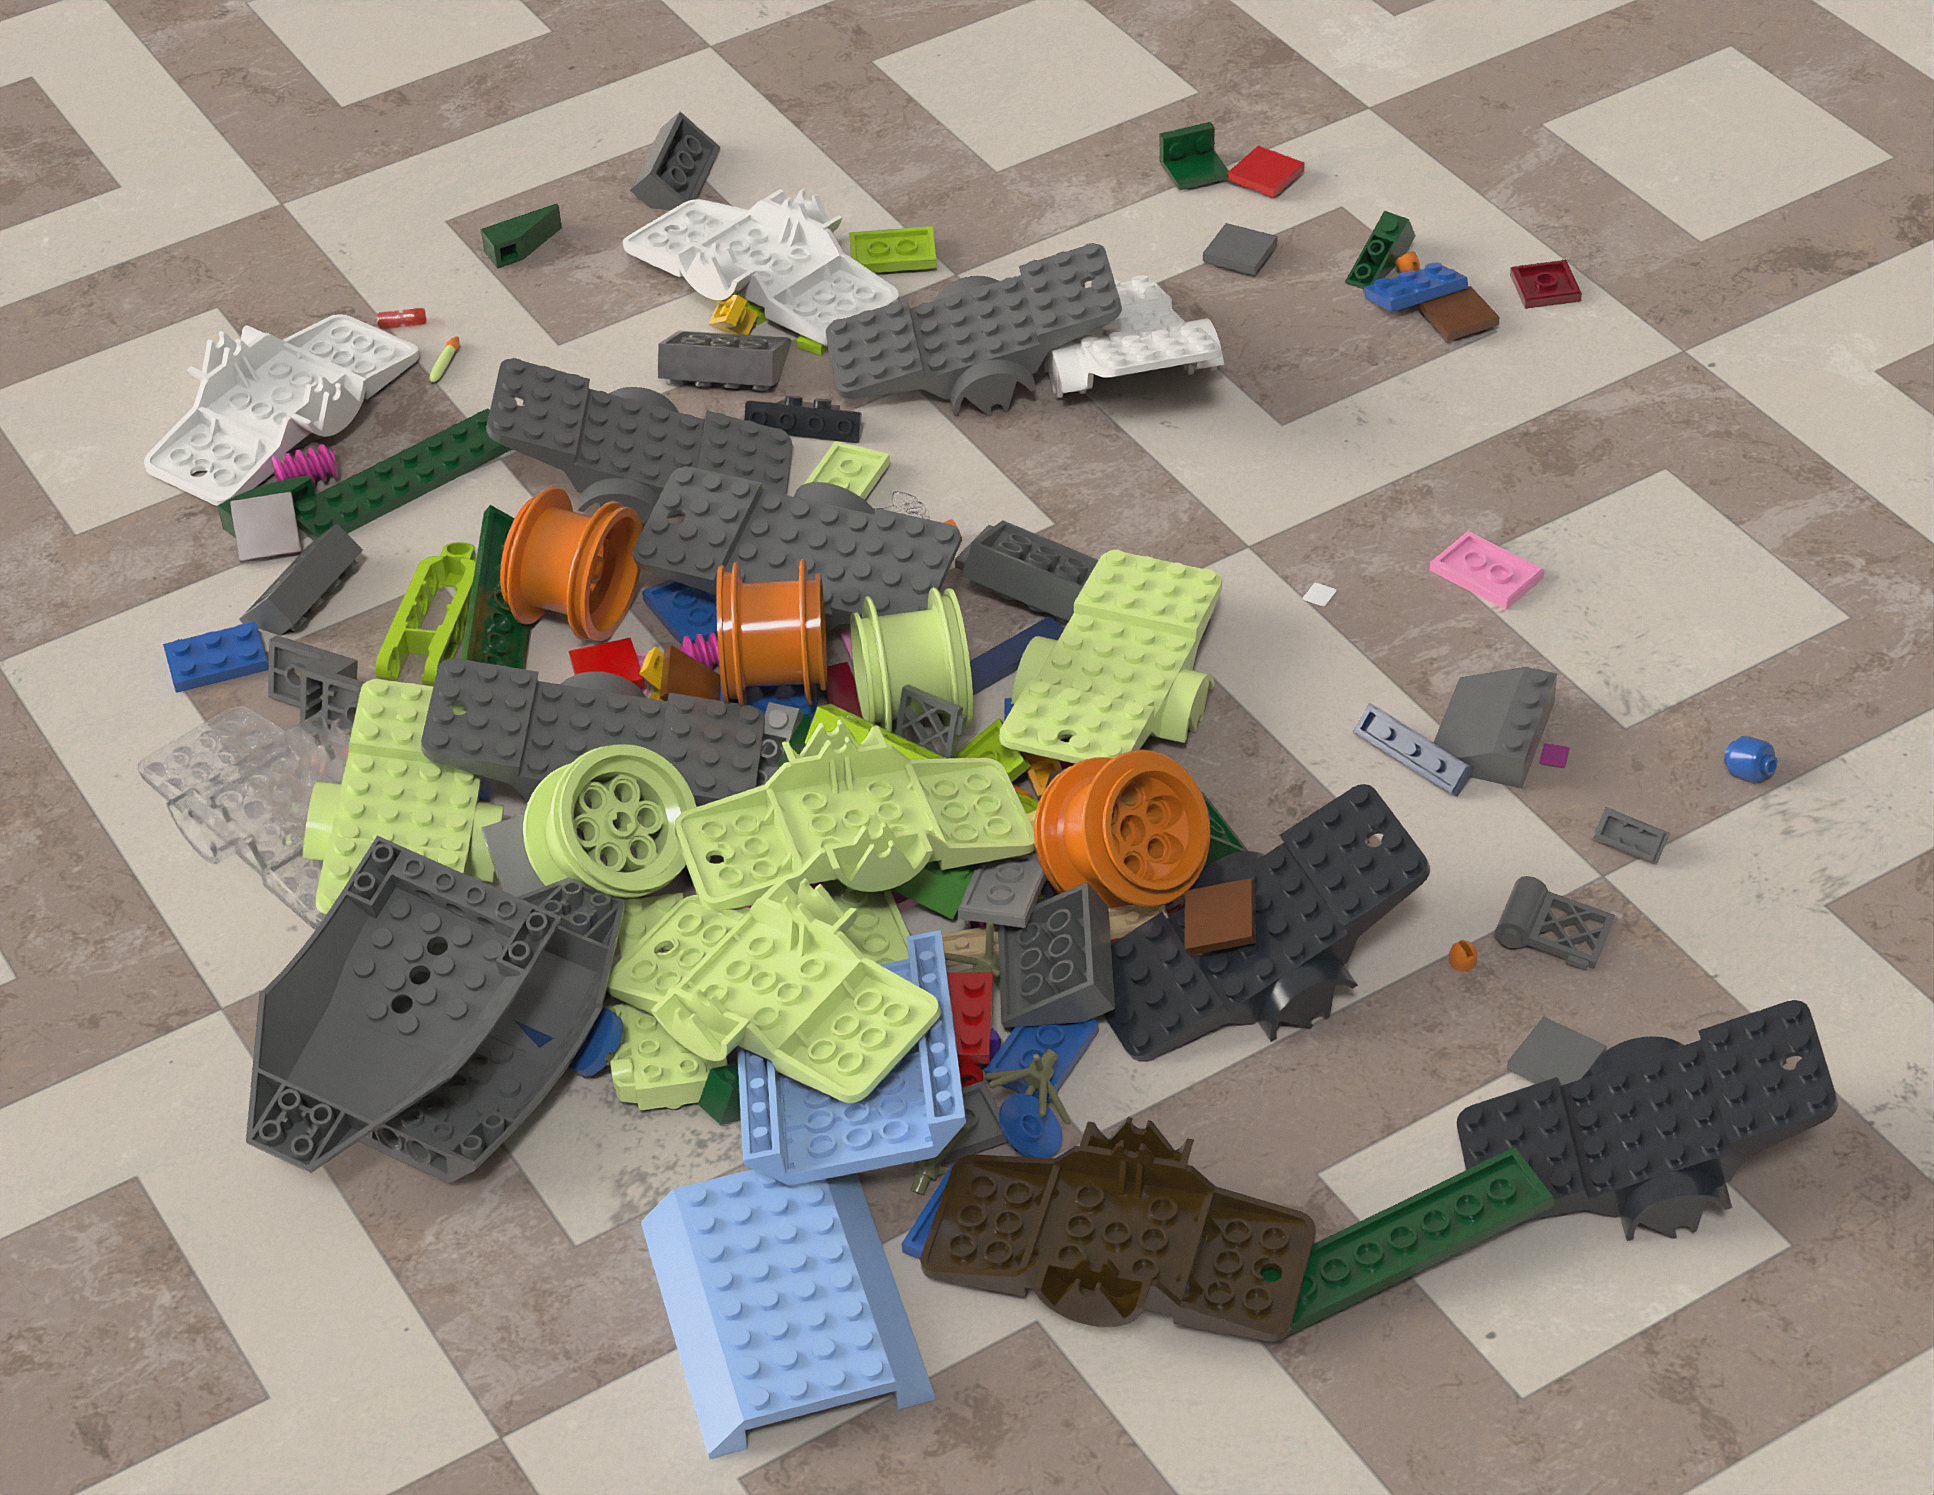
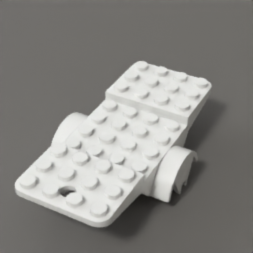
M805 188L799 191L793 204H791L792 199L790 197L786 199L785 192L779 189L765 199L758 201L750 210L707 200H690L650 222L623 240V248L627 253L672 275L684 276L687 282L703 296L713 300H723L733 294L741 296L764 307L765 318L818 343L824 344V346H828L826 328L832 321L857 315L866 310L887 306L893 302H899V293L894 286L842 251L832 233L839 227L842 217L837 215L828 221L818 194L812 195V201H810L806 196Z
M1145 275L1132 277L1131 281L1122 283L1114 280L1122 305L1120 315L1115 320L1049 351L1044 358V371L1049 372L1053 394L1056 393L1057 398L1063 397V393L1078 390L1080 394L1086 393V389L1093 387L1094 374L1101 377H1114L1183 365V369L1187 370L1188 375L1194 374V369L1210 367L1212 371L1217 370V366L1224 365L1220 342L1212 322L1207 318L1185 322L1172 309L1171 297Z
M340 314L329 316L283 340L247 325L242 328L241 340L237 338L236 342L225 332L220 331V340L216 346L214 341L210 339L207 341L202 371L192 366L187 369L193 378L201 381L193 408L146 455L144 460L146 471L156 478L217 506L234 496L254 489L274 473L272 457L277 456L281 463H283L284 454L310 433H315L319 436H332L342 431L354 419L364 398L368 400L419 359L418 347L353 317ZM196 471L207 472L204 476L201 477L192 476V474Z

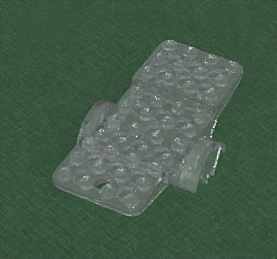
M234 706L149 754L138 763V771L141 778L168 801L166 806L175 824L187 842L202 858L212 864H218L233 854L238 855L262 877L263 885L312 929L316 930L326 914L316 908V893L324 860L302 858L306 822L315 782L342 784L352 732L349 727L343 730L341 721L336 719L332 722L329 730L323 715L318 712L285 731L248 707Z

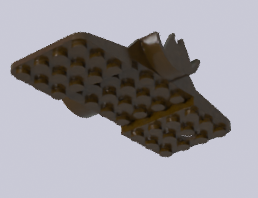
M1127 1117L1108 1139L1098 1129L1095 1122L1088 1121L1080 1146L1075 1145L1057 1158L972 1154L960 1158L953 1165L920 1258L921 1269L928 1278L1025 1297L1028 1288L1034 1289L1039 1299L1054 1312L1072 1321L1095 1327H1118L1129 1324L1136 1320L1144 1309L1172 1314L1174 1324L1264 1341L1281 1340L1291 1330L1316 1238V1226L1313 1219L1301 1211L1223 1189L1212 1184L1196 1168L1187 1165L1194 1139L1187 1138L1185 1143L1175 1150L1151 1120L1147 1121L1146 1128L1141 1129L1133 1125L1131 1117ZM1275 1268L1278 1269V1273L1282 1277L1277 1281L1268 1282L1263 1279L1261 1273L1265 1269Z

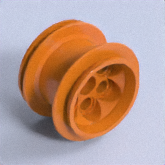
M557 486L549 487L537 497L529 499L519 510L510 527L501 560V591L505 602L510 606L514 618L521 624L529 625L539 620L547 610L567 614L570 628L579 639L603 641L609 638L618 629L630 608L641 573V568L636 565L632 554L633 548L643 530L641 518L637 511L624 507L620 502L610 501L601 506L593 516L573 512L568 494Z
M801 559L799 580L743 583L738 562L733 563L732 572H726L725 566L719 565L716 593L717 635L724 704L732 703V699H738L741 707L746 705L748 687L804 684L806 702L808 705H812L814 684H820L821 690H827L826 623L821 573H816L815 579L809 580L806 560Z
M1135 750L1115 758L1095 757L1085 759L1059 773L1049 783L1039 801L1034 822V841L1042 870L1049 882L1060 894L1088 882L1107 904L1108 908L1130 904L1154 907L1168 904L1180 898L1199 878L1209 852L1210 820L1201 790L1183 766L1162 753L1149 750Z

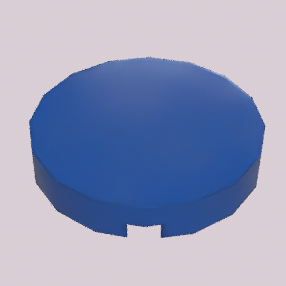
M605 1007L602 1008L586 1039L570 1062V1069L586 1077L596 1074L607 1065L608 1061L605 1058L609 1052L614 1054L617 1050L623 1032V1022L615 1012Z

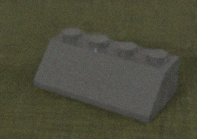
M679 112L660 128L630 191L639 200L653 209L672 210L684 202L695 200L720 146L682 112Z
M335 524L310 543L239 620L243 624L256 621L258 629L279 636L289 628L294 632L307 620L304 614L307 611L313 612L324 601L321 595L324 592L327 594L332 592L341 583L338 577L342 573L347 575L358 564L355 558L363 549L338 524Z

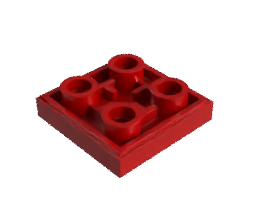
M1258 145L1228 171V180L1239 184L1243 188H1250L1261 192L1264 196L1275 197L1304 171L1305 162Z
M631 637L568 651L574 675L585 672H606L621 676L639 688L645 687L644 677L639 674L641 668Z

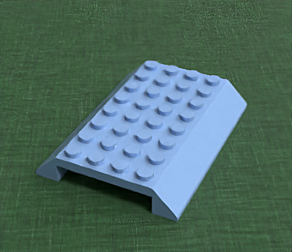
M941 930L907 936L909 959L879 964L932 994L938 1001L941 1014L934 1025L863 1100L854 1103L840 1101L777 1072L772 1061L737 1046L743 1161L746 1167L789 1186L937 1157L965 1125L966 1116Z
M751 1169L675 1188L641 1221L709 1459L746 1450L745 1430L890 1392L893 1394L898 1409L935 1400L934 1391L857 1173L789 1186Z

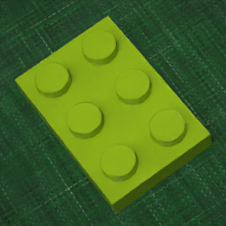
M933 226L849 232L851 258L873 273H895L904 270L937 268Z

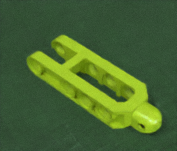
M466 542L450 543L444 546L440 556H430L419 562L378 653L375 668L377 679L397 682L409 654L428 655L424 674L421 675L423 685L434 686L439 664L444 660L455 658L465 635L476 565V551L473 544ZM443 587H455V596L451 604H447V614L442 625H438L436 631L420 629L437 590Z

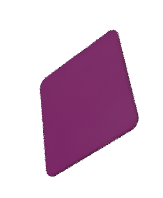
M1545 743L1539 763L1565 768L1570 748Z

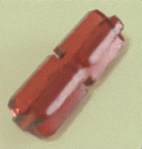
M424 308L405 309L403 313H399V310L379 312L377 314L379 329L401 327V324H405V327L423 325L427 321Z

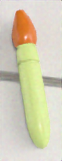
M458 336L451 338L446 343L445 349L431 370V382H436L441 378L454 353L458 350Z

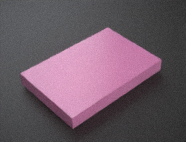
M1469 531L1430 562V571L1505 610L1544 578V569Z

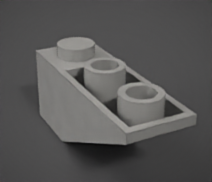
M768 703L764 716L765 722L755 788L765 785L777 772L778 761L785 751L782 742L791 740L804 716L799 708Z

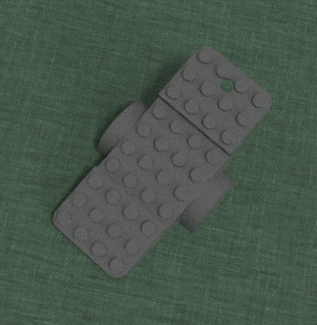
M1089 243L1083 247L1059 252L1056 255L1040 260H1032L1020 265L1021 275L1016 277H1009L998 281L986 276H968L947 285L939 292L933 302L922 303L919 306L910 308L908 301L903 300L832 321L826 328V339L835 385L839 395L844 398L855 399L924 389L945 400L950 399L953 415L959 413L960 404L964 397L989 416L992 415L991 407L995 404L1003 405L1004 411H1008L1017 381L1024 384L1031 392L1037 390L1033 373L1037 372L1049 351L1115 320L1120 315L1122 305L1105 248L1100 244ZM1092 281L1091 287L1085 288V283Z
M518 358L506 359L500 364L486 432L497 443L564 471L576 491L581 493L578 508L580 512H584L596 502H599L601 507L607 502L617 501L624 507L637 511L643 524L649 519L670 475L676 469L684 466L758 481L762 483L763 489L766 491L786 494L792 440L782 429L767 427L752 421H745L708 410L704 419L690 414L679 413L676 406L667 397L647 388L625 387L614 390L609 394L604 391L589 389L590 379L555 370L547 366L525 362ZM514 398L522 399L523 406L517 405V401Z
M684 466L676 469L670 475L633 548L632 554L639 568L709 592L715 596L717 593V570L719 565H724L726 572H732L733 563L738 562L743 583L799 580L800 560L805 559L809 580L815 579L816 573H821L827 633L839 624L850 625L852 613L857 612L860 618H862L863 600L866 596L873 600L878 616L928 610L929 592L931 588H936L940 591L961 545V535L959 530L951 524L879 508L875 511L868 502L857 494L830 483H806L796 490L794 496L766 491L763 489L762 483L758 481ZM681 513L685 515V519L680 524L668 522L669 518L674 514Z
M447 659L438 666L421 739L422 753L429 760L511 784L527 802H529L532 793L540 782L556 769L571 764L578 757L593 749L619 744L635 745L649 749L669 761L687 782L693 794L696 807L753 789L756 786L765 722L764 714L757 707L750 705L741 707L738 703L729 702V704H724V701L669 693L668 701L649 699L631 681L606 672L580 673L566 679L561 684L538 681L539 672L469 660ZM461 705L464 707V711L467 712L455 715L450 707ZM584 796L586 806L591 808V801ZM577 828V835L584 838L582 830Z

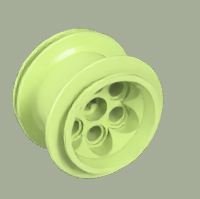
M931 588L928 595V610L884 616L877 615L873 600L866 596L863 600L862 618H860L857 612L852 613L850 617L852 663L862 719L873 724L876 723L877 726L892 732V720L898 719L902 687L909 684L963 707L962 714L967 716L965 729L970 728L973 720L971 667L963 618L954 590L951 588L945 589L943 596H941L938 589ZM911 698V707L917 717L926 713L919 700ZM941 709L935 711L936 714H942L946 728L949 727L951 714Z
M628 744L599 747L584 753L571 764L556 769L536 787L527 804L524 816L523 835L526 852L535 873L545 886L569 877L622 900L638 899L640 896L651 894L669 884L686 866L675 834V820L682 812L695 808L696 803L687 782L680 772L659 754L640 746ZM584 796L591 801V808L586 806ZM577 828L582 830L584 841L578 837ZM630 846L635 848L636 857L632 856ZM600 853L605 855L607 866L602 863Z

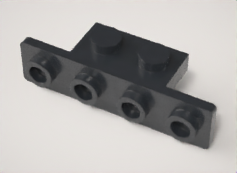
M789 395L785 396V400L777 403L746 401L744 420L771 428L782 429L788 435L858 442L861 434L862 414L856 411L840 410V405H831L832 400L818 398L814 399V403L803 402V397Z

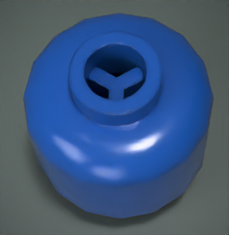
M1741 736L1736 741H1732L1728 745L1724 756L1725 764L1732 776L1752 783H1761L1768 776H1771L1777 767V758L1775 757L1773 746L1769 742L1751 736Z

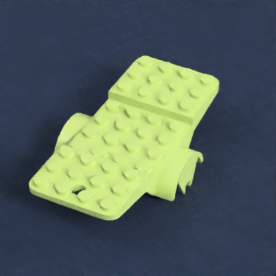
M1111 550L1103 554L1076 598L1074 614L1060 638L1054 640L1035 636L1027 645L1014 682L1011 702L1014 706L1000 728V743L1010 749L1075 764L1085 759L1095 757L1115 758L1126 752L1139 750L1149 735L1185 743L1188 728L1191 732H1197V723L1203 720L1208 689L1213 690L1214 688L1213 676L1208 673L1195 671L1193 666L1199 642L1222 590L1221 576L1210 569H1201L1177 562L1158 560L1149 556L1125 553L1120 550ZM1071 737L1069 742H1063L1061 739Z
M373 679L364 683L359 695L342 784L316 781L314 784L306 822L302 858L324 860L316 893V908L324 914L328 913L377 835L477 880L493 882L494 866L481 828L502 821L504 818V805L479 802L481 775L429 760L422 753L421 739L433 686ZM461 705L450 707L455 715L467 712L464 711V707Z
M842 720L837 721L838 726L832 732H826L824 724L819 723L800 755L792 749L789 741L782 742L789 762L784 763L765 785L682 812L675 820V834L700 903L703 907L713 911L753 905L780 878L786 880L797 896L800 882L804 878L808 879L809 884L839 879L844 885L852 889L877 892L888 890L907 882L917 875L927 862L938 861L941 870L1021 856L1031 853L1035 849L1034 829L1001 763L991 758L908 759L892 745L886 744L879 726L872 727L866 739L859 744ZM713 855L724 857V862L719 864H713L709 861Z
M780 878L761 898L759 897L751 908L743 906L713 911L703 907L698 895L682 899L610 970L606 988L611 996L653 1014L662 1027L676 1041L702 1058L720 1061L736 1046H740L772 1061L777 1072L847 1103L859 1102L868 1096L934 1025L941 1014L938 1001L932 994L863 955L844 934L856 921V909L851 907L844 914L821 884L813 889L806 878L800 882L798 896L793 892L786 880ZM660 948H663L664 950H670V951L663 952V953H661V952H658V953H657V951H658Z

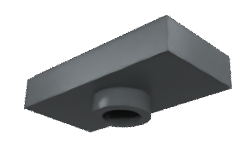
M1605 807L1593 838L1653 864H1657L1670 833Z

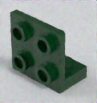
M1211 122L1159 133V161L1179 190L1192 189L1196 186L1218 183L1228 179L1229 170L1215 152V127Z

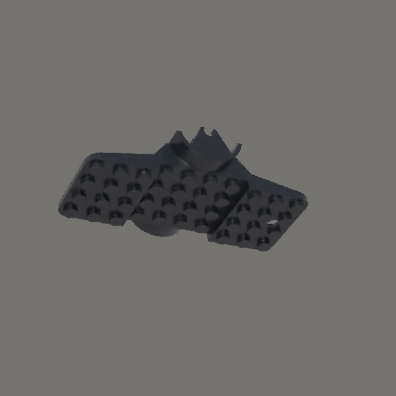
M1367 784L1352 787L1280 834L1279 836L1283 843L1265 855L1254 851L1233 853L1215 861L1201 872L1199 878L1189 890L1252 878L1256 891V943L1188 955L1185 950L1184 898L1183 908L1169 918H1166L1163 912H1160L1111 944L1115 1009L1103 1015L1127 1053L1134 1060H1153L1226 1023L1254 1024L1258 1022L1272 1042L1277 1038V1028L1280 1020L1311 1029L1313 1027L1311 1019L1315 1015L1323 1013L1325 1018H1328L1331 1012L1335 984L1345 985L1352 989L1358 986L1344 966L1349 962L1358 937L1420 887L1430 874V864L1426 856L1375 788ZM1383 834L1380 846H1367L1370 843L1368 839L1372 835Z
M1791 1000L1698 1030L1701 1040L1687 1045L1665 1037L1651 1036L1630 1039L1602 1053L1591 1066L1586 1078L1561 1085L1558 1077L1473 1104L1460 1112L1457 1118V1129L1466 1170L1515 1147L1554 1198V1207L1525 1221L1580 1210H1590L1615 1218L1621 1216L1627 1241L1634 1239L1635 1229L1639 1222L1672 1239L1677 1237L1675 1229L1680 1226H1688L1691 1228V1232H1696L1706 1201L1715 1203L1725 1210L1733 1208L1726 1182L1731 1181L1745 1158L1827 1121L1836 1112L1838 1097L1812 1013L1806 1003L1799 1000ZM1798 1056L1802 1058L1796 1063L1795 1069L1787 1070L1782 1067L1787 1064L1786 1059Z

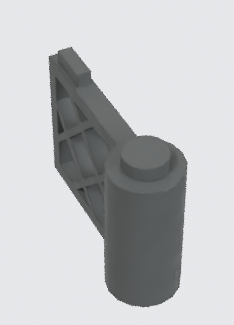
M907 684L902 687L895 734L906 738L907 727L912 725L921 741L918 745H923L924 748L937 753L931 740L940 737L946 748L945 756H941L955 758L958 737L965 732L967 716L962 714L963 707ZM911 698L919 700L926 713L917 717L911 707ZM941 709L951 714L949 727L944 728L935 711ZM928 716L937 732L931 737H928L919 721Z
M1523 876L1517 879L1495 929V935L1508 948L1516 949L1528 945L1567 959L1566 964L1586 970L1587 967L1594 969L1615 915L1548 891L1546 885L1541 880L1535 877ZM1551 905L1566 910L1569 916L1556 919L1550 910ZM1592 919L1604 925L1602 928L1590 931L1584 921ZM1575 924L1580 934L1568 937L1562 927ZM1553 929L1559 939L1550 941L1539 937V934ZM1586 941L1593 951L1592 955L1578 951L1574 944Z

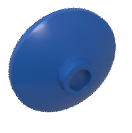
M1024 1093L1013 1094L1002 1103L999 1110L1000 1126L1005 1137L1016 1150L1028 1157L1050 1158L1059 1150L1062 1144V1130L1057 1117L1048 1106H1046V1115L1041 1117L1039 1115V1099L1032 1095Z

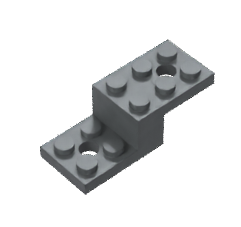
M278 635L269 639L268 697L300 707V728L349 743L361 687L366 683L357 680L358 660ZM295 668L301 671V680L295 673Z

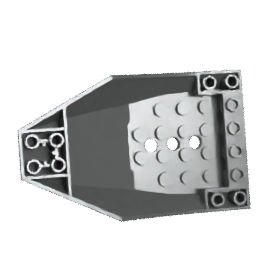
M377 835L346 886L304 946L263 991L259 990L246 1143L308 1173H312L450 1080L471 1058L507 1011L561 923L562 917ZM436 943L448 945L447 951L442 955L436 956L429 953L430 948ZM424 971L430 974L429 980L424 984L418 985L411 982L412 977L418 972ZM403 996L410 998L413 1004L407 1013L398 1014L392 1010V1004L397 998Z
M569 877L519 896L518 898L561 916L562 921L507 1011L470 1058H484L487 1060V1064L471 1068L466 1062L450 1080L358 1142L447 1183H451L475 1171L542 1102L562 1076L596 1021L604 1002L624 913L625 900L601 892ZM436 943L430 948L429 953L436 956L442 955L447 951L448 945ZM424 971L418 972L412 977L411 982L418 985L424 984L429 980L430 974ZM399 997L393 1002L392 1010L398 1014L407 1013L412 1008L413 1002L408 997ZM515 1021L549 1035L554 1039L539 1048ZM453 1085H462V1086L454 1087V1088H452V1089L449 1088V1087H451V1086H453ZM432 1106H440V1107H442V1108H432V1109H430V1110H427L429 1107H432Z

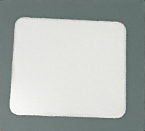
M1314 583L1304 595L1303 600L1320 606H1326L1337 590Z

